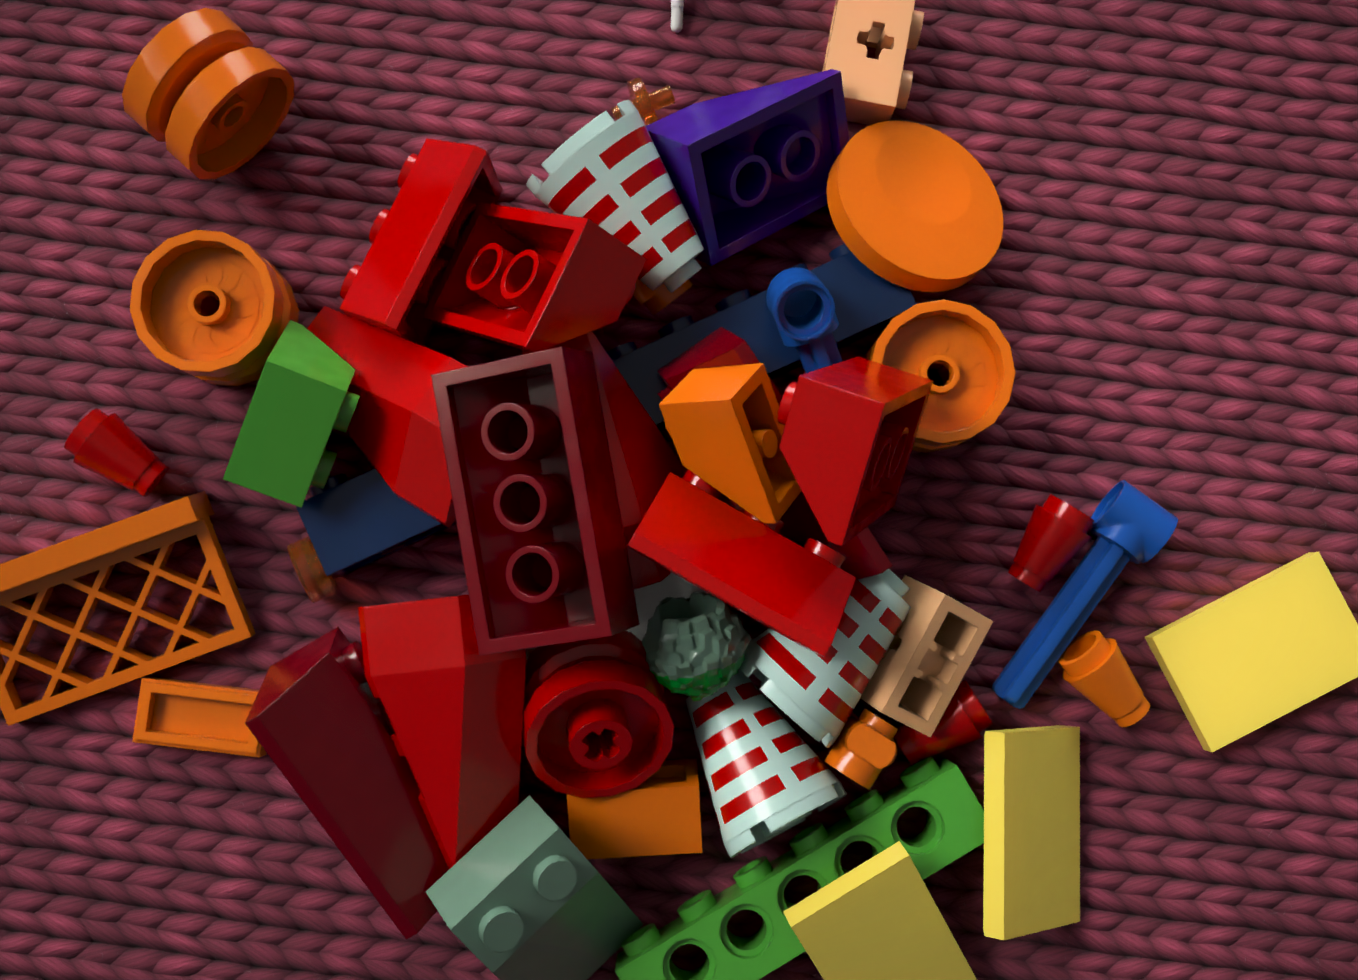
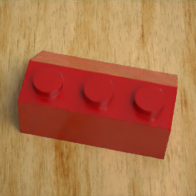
M428 138L419 154L412 153L404 162L398 177L400 191L391 209H383L376 217L369 234V242L372 246L362 265H354L347 273L340 291V297L344 300L339 308L348 316L422 346L426 343L435 323L428 321L422 316L478 203L496 204L503 191L486 150L476 145Z
M479 202L422 317L438 325L530 352L543 351L616 322L624 306L631 300L635 292L636 281L647 259L588 218Z
M854 357L799 375L798 381L791 382L786 388L778 410V423L785 425L779 448L828 542L843 546L895 506L933 380L868 359Z
M688 469L683 478L669 472L627 547L800 646L825 657L835 637L856 579L853 575L840 569L845 557L812 538H808L804 547L779 534L785 524L783 521L779 520L774 524H764L746 510L743 513L719 500L722 493Z

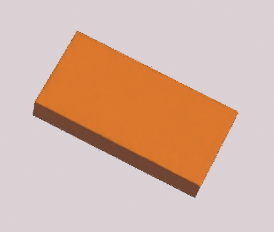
M144 677L141 679L132 742L259 758L265 756L267 752L245 724L259 690Z

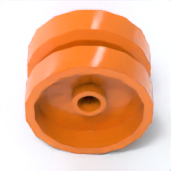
M203 8L186 13L162 28L142 49L128 72L122 98L124 111L158 142H166L167 150L197 178L217 179L237 170L252 159L271 140L286 118L294 98V79L264 49L253 47V42L247 34L222 11Z
M192 230L168 238L145 257L132 282L130 313L140 340L156 358L212 385L241 386L259 380L265 362L288 322L292 320L298 323L299 309L292 287L274 265L261 257L249 244L221 231Z
M945 299L915 304L889 322L863 357L864 359L929 379L927 371L929 376L937 372L943 382L941 386L932 383L912 448L914 451L928 453L951 449L994 424L1010 401L1015 378V367L1010 344L995 321L971 305Z

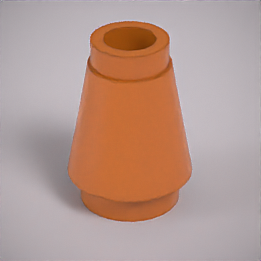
M1097 630L1087 632L1073 640L1058 659L1059 664L1064 669L1063 679L1108 717L1113 719L1119 727H1128L1135 724L1149 711L1150 703L1144 697V693L1115 639L1105 638Z

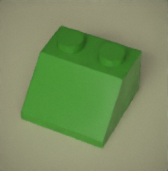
M290 320L268 356L223 480L302 508L310 485L324 489L337 456V452L326 449L325 446L332 429L346 433L360 398L359 395L347 391L356 369L302 324Z

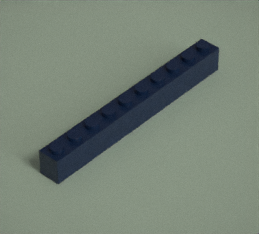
M845 243L829 253L831 261L812 270L808 269L806 263L791 267L804 268L813 272L832 295L835 303V312L839 321L838 328L832 333L838 349L886 328L894 317L916 304L910 289L893 284L871 271L857 259ZM749 289L741 290L719 301L715 305L717 313L697 322L694 321L692 315L679 318L659 329L660 339L640 348H637L635 342H628L607 352L660 431L666 429L658 405L661 399L657 393L666 388L667 385L657 370L721 326L747 342L759 362L764 363L771 380L802 366L796 347H787L783 344L774 318L767 306V290L754 296L751 295ZM799 290L791 294L786 300L784 314L791 317H800L807 314L814 306L815 292ZM370 461L368 464L371 470L353 479L348 480L346 474H340L328 478L324 489L312 486L310 492L313 497L304 500L302 508L296 506L326 576L333 577L348 575L444 531L448 527L397 497ZM456 520L450 527L457 525Z

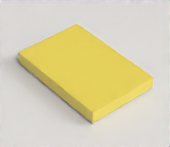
M1308 552L1145 636L1203 750L1208 752H1214L1358 677V623L1319 552Z
M1055 725L985 731L984 936L1004 941L1080 922V727Z
M900 841L783 911L792 930L824 980H977L911 857Z

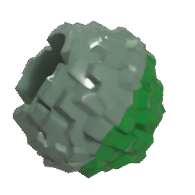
M693 592L690 598L666 597L660 601L653 617L648 620L647 631L642 638V644L646 651L645 661L648 663L649 671L654 674L655 679L669 689L671 693L685 694L691 697L693 702L701 701L704 697L712 696L718 689L727 686L732 676L738 674L739 668L745 660L746 648L751 638L749 631L743 628L739 615L735 614L728 604L711 594Z

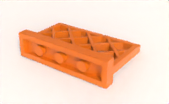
M206 491L186 496L0 564V606L2 605L27 616L15 645L0 639V708L8 726L234 644L256 634L209 518L210 515L214 514ZM197 535L206 558L198 580L165 566L175 542ZM161 548L155 561L141 556V554ZM126 561L150 572L137 602L105 588L115 564ZM99 570L94 583L81 578V576ZM211 574L213 575V578L216 582L218 589L210 585H207ZM160 577L192 590L180 620L147 607ZM64 583L89 594L76 624L44 610L56 585ZM38 592L33 605L20 600V598ZM202 595L225 605L234 627L233 629L212 635L189 625ZM99 599L131 612L119 642L87 629ZM141 618L174 631L164 654L152 657L129 647ZM38 622L70 635L58 664L26 651ZM183 636L197 641L178 648ZM81 640L113 653L102 677L92 679L69 669ZM2 655L9 657L6 664ZM123 658L136 663L135 665L118 670ZM20 663L52 676L43 698L25 705L22 704L13 683ZM63 681L75 686L58 692Z

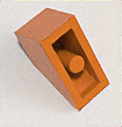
M764 363L692 369L658 404L664 418L665 427L671 435L682 465L764 524L777 523L800 494L801 489L779 448L785 425L778 423L779 405Z

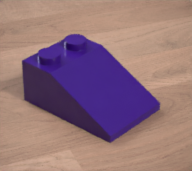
M834 69L694 103L646 126L704 248L695 259L710 266L828 204L826 193L827 180L830 169L837 156L849 142L841 71Z

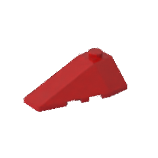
M324 306L307 329L356 369L347 391L359 395L360 398L347 428V433L397 497L450 528L456 517L431 375L468 366L449 356Z

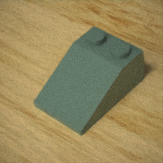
M530 795L425 891L453 934L500 980H587L621 947V943L643 925L601 874Z

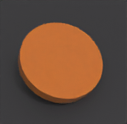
M899 120L869 125L849 140L830 169L827 180V203L838 234L861 263L893 284L921 292H944L958 288L974 278L991 261L1000 246L1004 228L1003 212L995 186L984 168L963 146L938 130L919 123Z

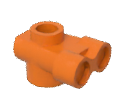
M865 708L859 718L852 712L824 761L848 778L870 790L882 769L891 765L897 756V746L893 738L898 729Z

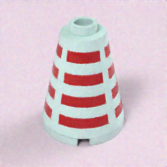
M624 100L617 103L623 117L614 121L607 111L598 115L566 140L541 164L550 175L544 182L532 174L526 186L537 199L556 214L588 218L647 260L638 280L652 291L664 283L672 293L702 269L695 260V257L704 248L639 111L630 100Z
M889 569L878 575L855 580L835 637L825 657L767 628L750 640L746 648L745 660L739 669L747 677L753 673L761 680L762 683L760 685L762 687L760 690L818 742L822 741L825 747L829 748L840 735L911 607L902 597L910 588Z
M739 670L738 674L732 676L727 686L718 689L712 696L704 697L701 701L693 702L691 697L686 699L687 709L723 843L730 858L774 838L805 821V818L812 814L811 811L818 809L820 812L847 795L836 776L741 670Z

